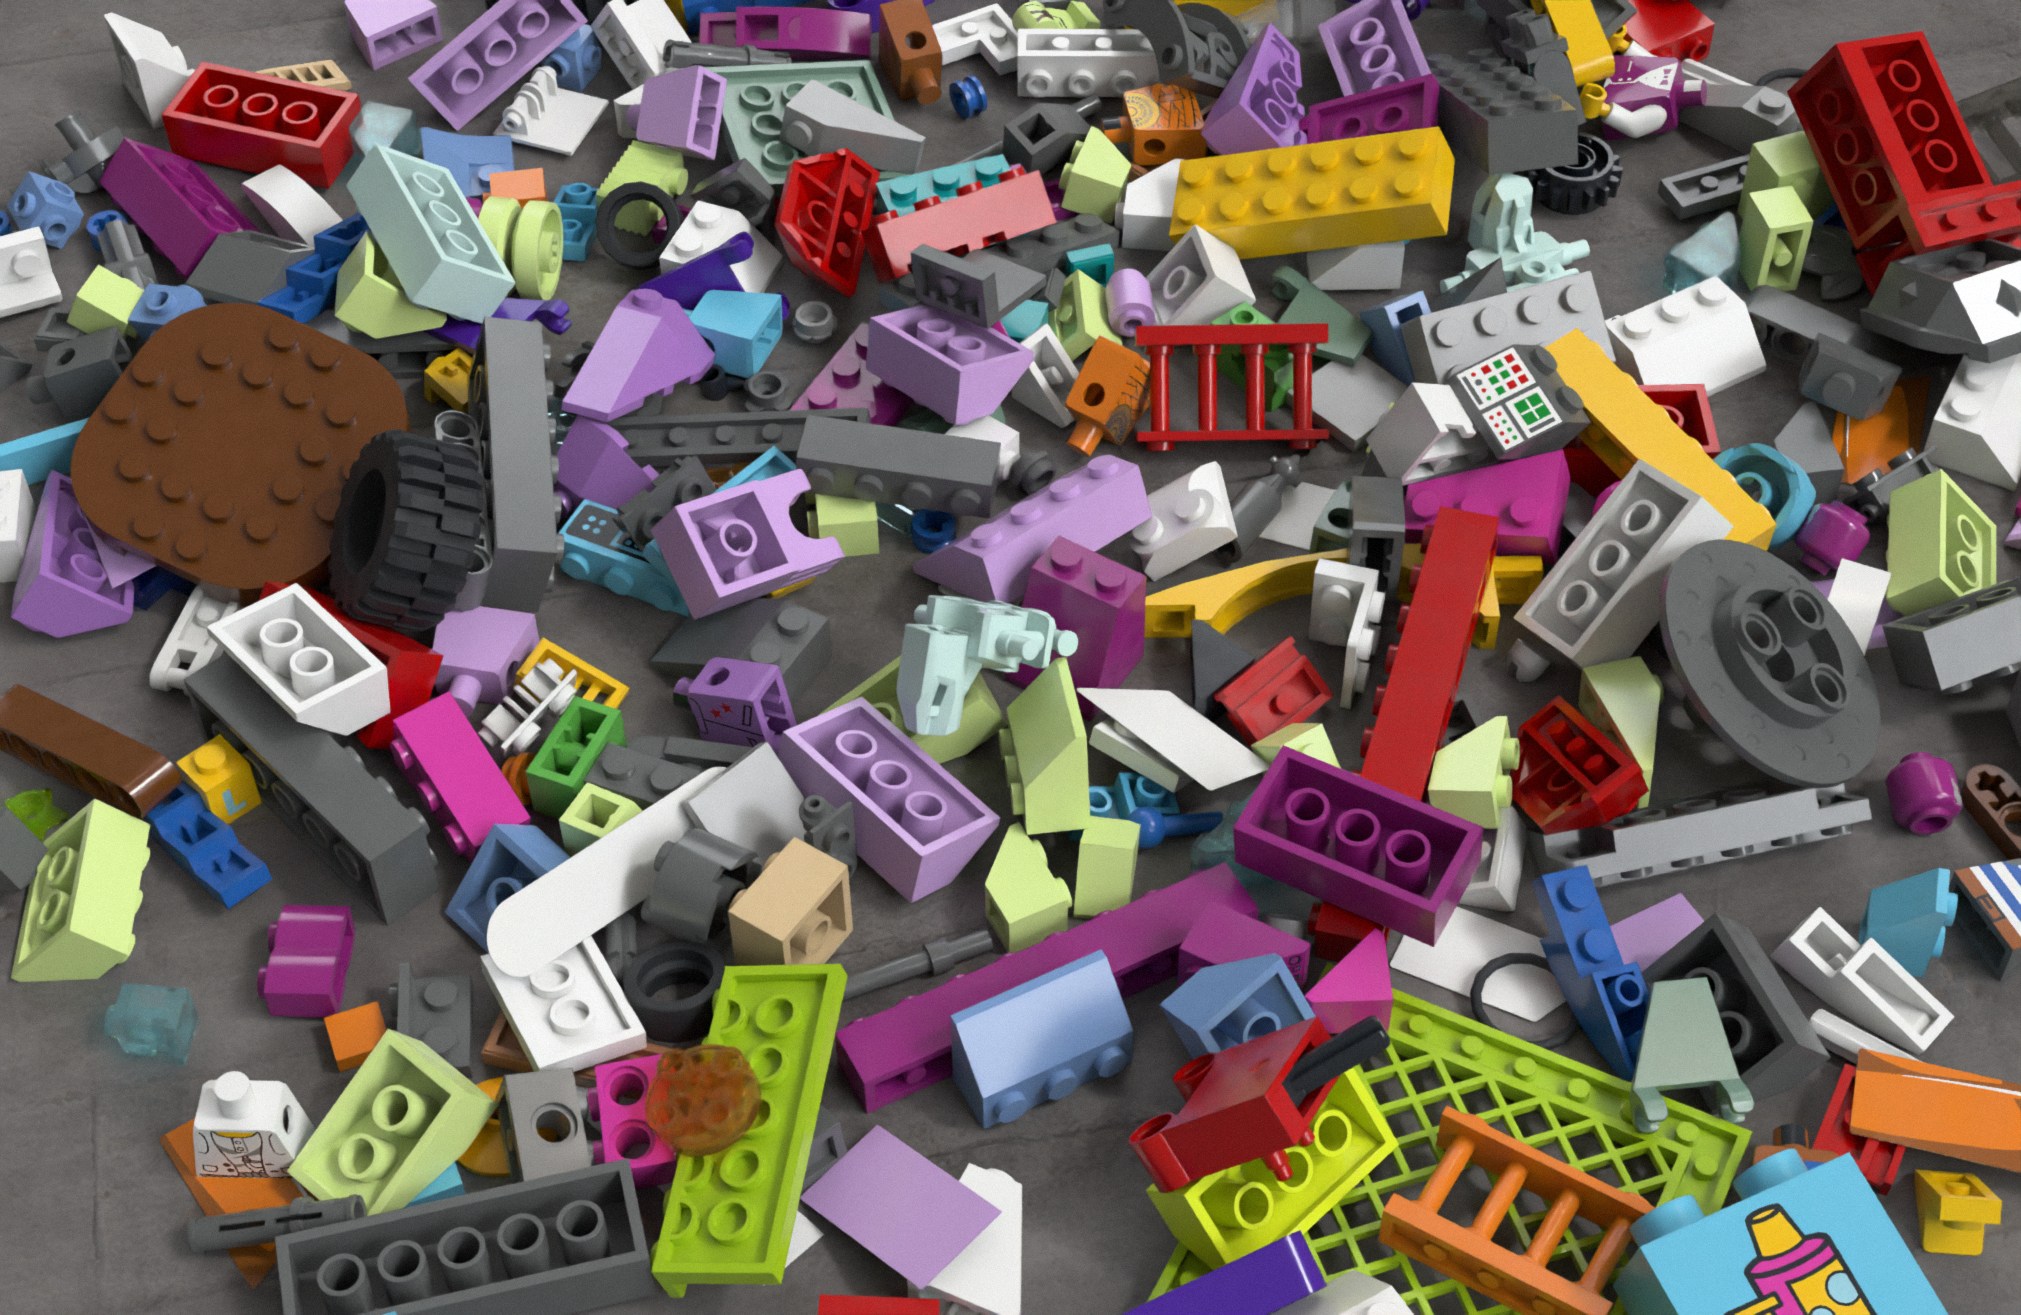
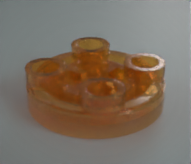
M708 1044L696 1046L685 1051L679 1048L670 1049L659 1058L657 1074L648 1088L645 1100L646 1121L659 1141L666 1148L677 1154L701 1157L718 1153L736 1143L755 1121L762 1097L758 1076L742 1052L736 1047Z

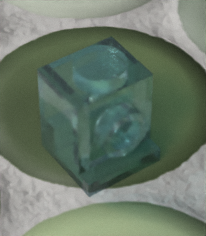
M123 983L116 1005H110L106 1012L104 1029L107 1038L118 1039L123 1052H131L142 1057H151L156 1054L170 1055L174 1065L185 1066L200 1019L188 988Z

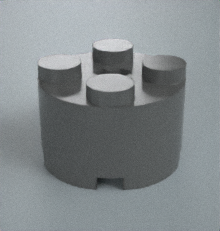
M700 828L689 830L676 844L666 841L655 857L654 870L659 873L652 892L643 903L641 918L651 923L656 929L683 941L702 943L717 950L718 953L723 951L732 942L728 917L730 904L738 892L743 889L748 890L761 875L762 865L753 862V859L759 856L756 852Z

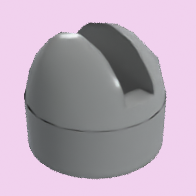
M1519 638L1511 647L1505 659L1507 671L1510 675H1516V679L1519 682H1531L1538 679L1551 663V660L1543 653Z
M1277 913L1264 914L1263 923L1299 939H1305L1306 918Z

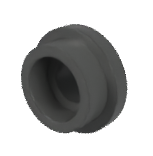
M1046 450L1037 453L1034 451L1025 453L1013 466L1012 470L1015 474L1011 483L1017 490H1025L1029 495L1048 485L1057 471V468L1052 464V456Z

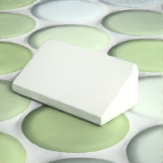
M1513 806L1502 808L1498 829L1483 828L1481 863L1461 897L1460 904L1505 912L1515 910L1527 842V827Z

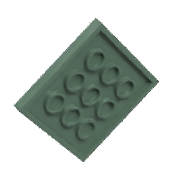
M870 60L705 67L727 79L720 129L733 164L746 158L773 188L775 197H781L789 164L794 160L811 156L779 139L786 104L811 79L895 121ZM876 169L880 172L878 182L909 175Z

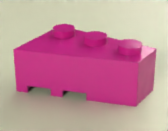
M1563 449L1409 484L1404 504L1405 543H1421L1425 525L1435 524L1439 507L1443 506L1500 517L1496 556H1541L1543 564L1556 565L1571 480Z
M449 691L393 720V741L389 743L393 754V762L418 793L427 810L433 813L443 826L444 835L457 855L463 853L472 864L494 823L530 825L531 817Z

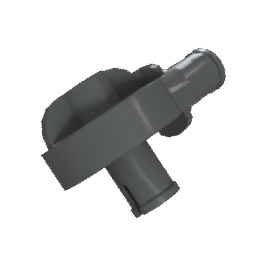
M79 110L55 124L74 152L54 165H51L46 157L43 158L44 164L40 165L43 170L36 174L67 184L74 193H90L102 187L99 181L121 142L126 137L119 127L116 126L96 138L80 115ZM19 185L9 189V192L12 196L19 187Z

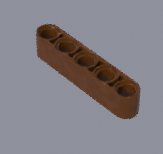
M19 684L13 685L0 696L1 751L135 818L143 819L181 785L182 779L179 772L163 754Z

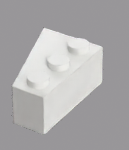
M1412 382L1393 407L1386 410L1379 417L1380 423L1366 439L1387 478H1402V485L1501 464L1508 460L1497 459L1450 385Z

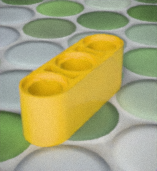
M1530 0L1536 15L1545 14L1549 16L1552 32L1566 37L1569 50L1562 53L1571 64L1577 87L1614 75V57L1590 0Z

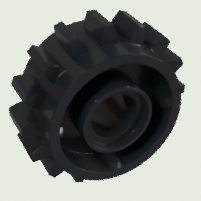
M1578 132V164L1525 170L1523 177L1528 178L1533 188L1535 200L1539 201L1543 206L1562 214L1580 215L1597 210L1601 206H1606L1608 197L1615 198L1617 196L1623 167L1619 166V155H1613L1607 143L1594 135Z

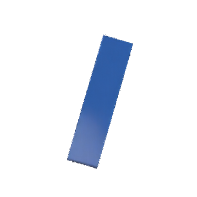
M358 212L314 236L315 253L286 268L287 286L258 301L257 305L281 313L302 324H305L336 302L339 269L365 232L368 230L372 233L365 218Z
M183 780L180 786L143 819H140L150 824L149 835L202 888L227 909L272 880L266 864L239 844L232 827L209 811L199 792Z

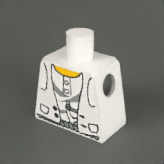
M238 1071L227 1072L217 1080H208L203 1084L193 1127L197 1177L295 1179L287 1170L311 1138L315 1128L287 1084L280 1081H252L244 1073Z

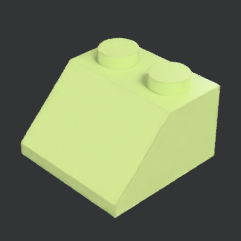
M367 230L338 271L335 317L339 318L341 323L348 329L357 333L364 332L375 339L442 327L447 320V313L432 308L420 309L408 301L404 294L405 290L396 274L389 268V261L380 245L375 242L372 233Z

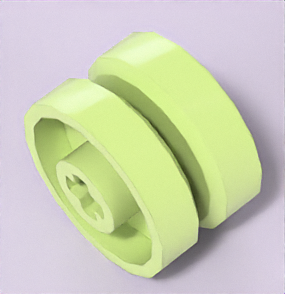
M489 196L483 204L478 220L516 283L506 297L509 298L517 289L521 299L550 300L555 293L559 281L563 256V223L557 203L529 200L521 209L516 199Z

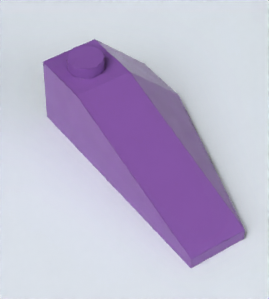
M1271 23L1262 29L1208 114L1201 135L1205 138L1208 147L1218 155L1307 144L1306 133L1299 130L1298 122L1305 117L1304 106L1298 103L1296 98V91L1302 87L1300 55Z
M651 289L631 290L613 311L563 399L561 410L609 422L642 407L644 397L656 392V394L664 397L673 393L674 384L679 381L689 385L699 381L714 364L715 354L677 301L663 298L659 292Z
M577 415L557 453L559 470L557 482L553 485V493L561 495L560 517L564 519L570 518L584 499L617 510L620 505H625L641 490L645 489L649 493L655 488L651 482L659 474L650 464L641 469L625 452L629 447V443L607 423Z
M52 470L46 480L14 590L11 618L19 621L23 626L32 631H42L56 638L126 623L133 614L134 585L132 580L130 579L112 589L83 511L75 497L71 478Z

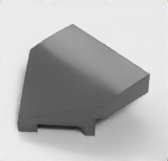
M746 158L735 162L696 185L690 195L696 202L702 201L739 211L775 246V191Z

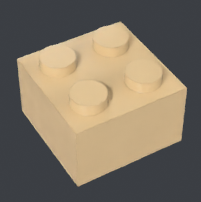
M796 837L780 853L775 852L766 861L761 875L748 890L743 889L737 893L728 910L735 966L825 964L853 931L848 865Z

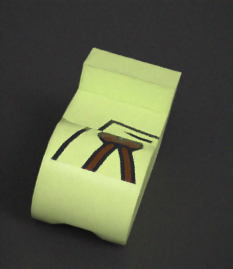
M1030 1L1020 6L1012 19V25L1017 32L1018 29H1099L1101 26L1100 21L1086 4L1077 1H1070L1067 10L1045 8L1040 2Z

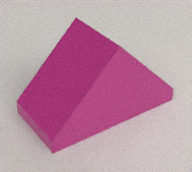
M1376 928L1304 996L1314 1015L1319 1017L1328 1034L1341 1033L1368 1016L1373 1015L1380 1020L1386 1032L1389 1031L1393 995L1385 937Z

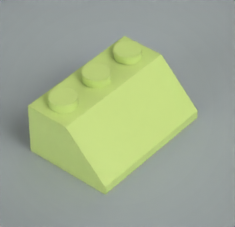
M1942 469L1890 491L1889 514L1887 515L1889 540L1885 555L1888 563V572L1892 574L1885 597L1892 610L1897 613L1900 612L1906 617L1996 584V525Z
M1055 658L1007 707L1008 728L999 729L1001 759L1004 760L1007 787H1010L1013 815H1023L1027 835L1091 828L1087 736L1067 658Z
M93 799L43 842L49 850L38 865V873L29 885L11 974L12 979L19 982L98 979L117 963L122 964L127 960L135 944V935L132 934L134 916L143 898V892L139 890L141 875L150 857V848L147 847L150 824L97 799Z

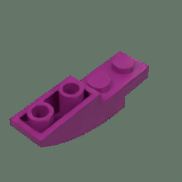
M736 7V12L700 13V43L728 47H741L743 44H751L756 49L789 52L791 60L871 58L872 16L870 14L799 7Z

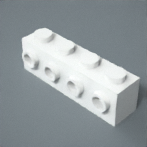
M1018 29V96L1086 98L1095 94L1098 97L1123 98L1127 91L1160 84L1155 53L1148 39L1138 29Z

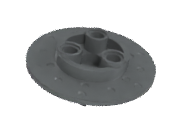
M1717 539L1696 544L1681 554L1672 563L1662 582L1659 597V617L1665 648L1674 672L1686 693L1683 699L1684 709L1692 723L1698 728L1706 726L1707 723L1712 731L1743 759L1768 775L1800 787L1829 788L1838 786L1860 773L1872 759L1879 741V699L1866 658L1851 630L1833 605L1796 569L1773 554L1756 546L1739 541Z

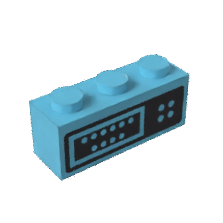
M584 499L559 531V534L564 535V554L562 562L559 564L560 571L567 573L575 579H584L609 588L617 594L629 595L651 603L661 610H670L688 617L691 613L679 588L642 556L643 552L638 549L629 533H623L614 523L612 518L618 514V511Z

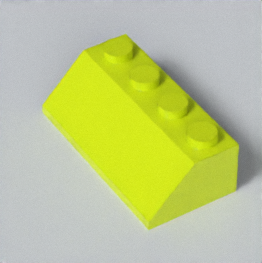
M1351 1068L1340 1075L1311 1120L1309 1127L1315 1135L1314 1142L1307 1147H1301L1297 1143L1295 1146L1285 1149L1290 1157L1289 1165L1293 1170L1292 1177L1287 1181H1277L1273 1173L1267 1170L1261 1158L1190 1181L1172 1192L1160 1193L1154 1183L1146 1189V1192L1174 1237L1214 1271L1299 1230H1301L1302 1234L1307 1232L1385 1159L1399 1143L1354 1068Z

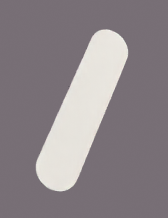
M726 767L707 769L504 900L493 912L487 928V947L494 964L502 972L510 976H529L646 899L652 892L659 873L654 870V861L661 846L666 841L676 844L686 832L697 828L681 803L724 771Z

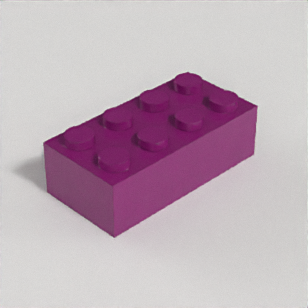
M1283 745L1233 827L1235 863L1434 947L1481 863L1483 827Z

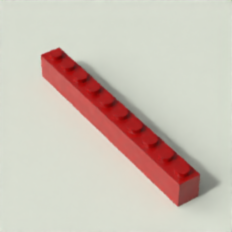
M1443 506L1439 507L1435 524L1425 525L1420 553L1425 554L1423 565L1417 563L1413 565L1409 581V593L1414 594L1411 604L1403 603L1399 612L1397 633L1402 634L1399 645L1390 644L1385 662V674L1390 675L1387 686L1378 685L1374 697L1372 715L1378 716L1374 728L1366 727L1363 733L1360 757L1365 758L1362 771L1355 769L1352 771L1357 776L1423 803H1426L1428 799V786L1437 751L1442 749L1498 549L1500 517ZM1323 900L1322 904L1314 902L1312 905L1307 934L1315 936V957L1340 962L1375 928L1384 934L1385 944L1387 945L1391 929Z

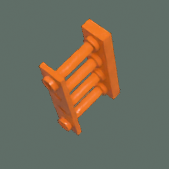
M1446 1106L1441 1114L1436 1142L1437 1146L1446 1150L1445 1154L1417 1200L1410 1201L1393 1193L1382 1213L1378 1241L1523 1315H1610L1613 1303L1602 1298L1601 1293L1629 1241L1636 1244L1629 1228L1642 1216L1655 1209V1207L1651 1206L1646 1199L1638 1194L1623 1192L1490 1127L1483 1119L1474 1114H1463ZM1470 1161L1498 1175L1499 1178L1471 1226L1463 1228L1439 1216L1437 1212L1466 1163ZM1522 1187L1553 1204L1525 1254L1517 1255L1493 1243L1491 1239ZM1577 1214L1607 1229V1232L1580 1281L1572 1283L1547 1270L1545 1267L1574 1215Z

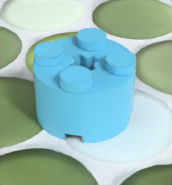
M1753 443L1721 452L1713 461L1721 469L1730 472L1736 479L1737 484L1751 498L1756 491H1759L1762 496L1757 503L1766 507L1772 519L1777 523L1768 549L1777 550L1782 548L1795 538L1813 509L1816 491L1808 475L1798 463L1764 444Z

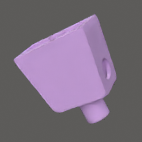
M345 0L344 2L350 33L373 70L443 40L437 6L429 0Z
M693 65L649 78L643 86L641 104H633L627 110V123L632 130L636 131V137L640 142L682 152L683 156L715 160L727 79L699 65Z
M483 606L466 611L453 608L451 612L445 613V619L436 626L432 650L444 655L435 681L436 692L443 695L449 691L466 717L472 715L477 701L498 705L504 704L502 699L505 696L510 698L514 692L513 687L517 671L540 642L535 614Z

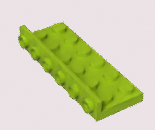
M841 964L725 966L721 987L715 991L713 996L712 1010L714 1016L709 1036L704 1038L701 1045L700 1057L702 1065L697 1085L691 1089L689 1094V1118L685 1135L679 1139L676 1147L677 1168L672 1188L668 1189L664 1196V1221L659 1241L654 1243L650 1254L651 1273L671 1298H683L687 1284H782L848 977Z

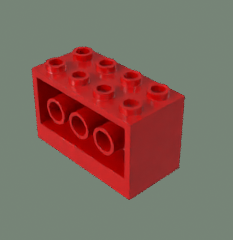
M1923 31L1836 43L1787 91L1856 250L1902 242L1907 237V234L1898 214L1908 205L1993 186Z

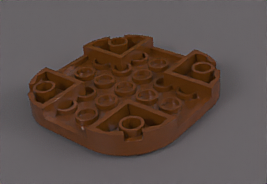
M246 303L213 304L191 310L174 318L158 329L142 346L81 430L72 452L71 481L75 497L90 527L112 550L122 556H125L129 551L205 588L208 597L226 604L235 602L239 603L242 607H248L259 601L265 581L286 584L297 583L301 586L317 589L332 577L329 574L328 562L331 560V550H329L330 538L335 527L333 521L336 509L340 505V494L343 485L349 479V470L353 462L359 459L360 450L365 444L370 443L371 438L376 434L391 429L412 433L400 387L390 372L373 357L281 313L262 306Z

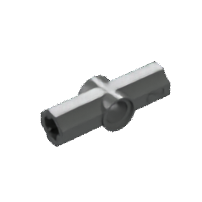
M121 219L105 223L103 231L97 234L98 244L104 262H106V264H103L104 268L121 278L132 281L143 290L146 289L149 283L158 284L149 254L143 251L135 225L126 224Z

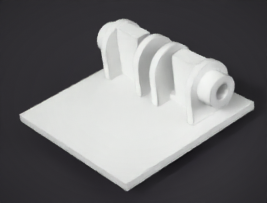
M549 66L538 67L532 72L530 83H525L514 97V103L503 111V121L494 131L493 135H511V141L572 156L605 110L609 101L557 88L555 70Z
M548 658L543 665L538 662L521 683L538 697L542 703L539 704L523 688L516 685L513 688L514 691L534 711L528 715L512 699L505 696L502 699L503 702L524 722L521 724L499 704L486 719L484 718L481 721L484 727L477 734L491 747H494L500 741L502 743L500 757L503 760L512 752L517 756L526 752L541 735L539 734L541 728L538 724L548 714L552 718L557 719L566 710L575 696L577 690L574 686L577 672L574 669L563 681H560L558 678L564 671L553 660Z

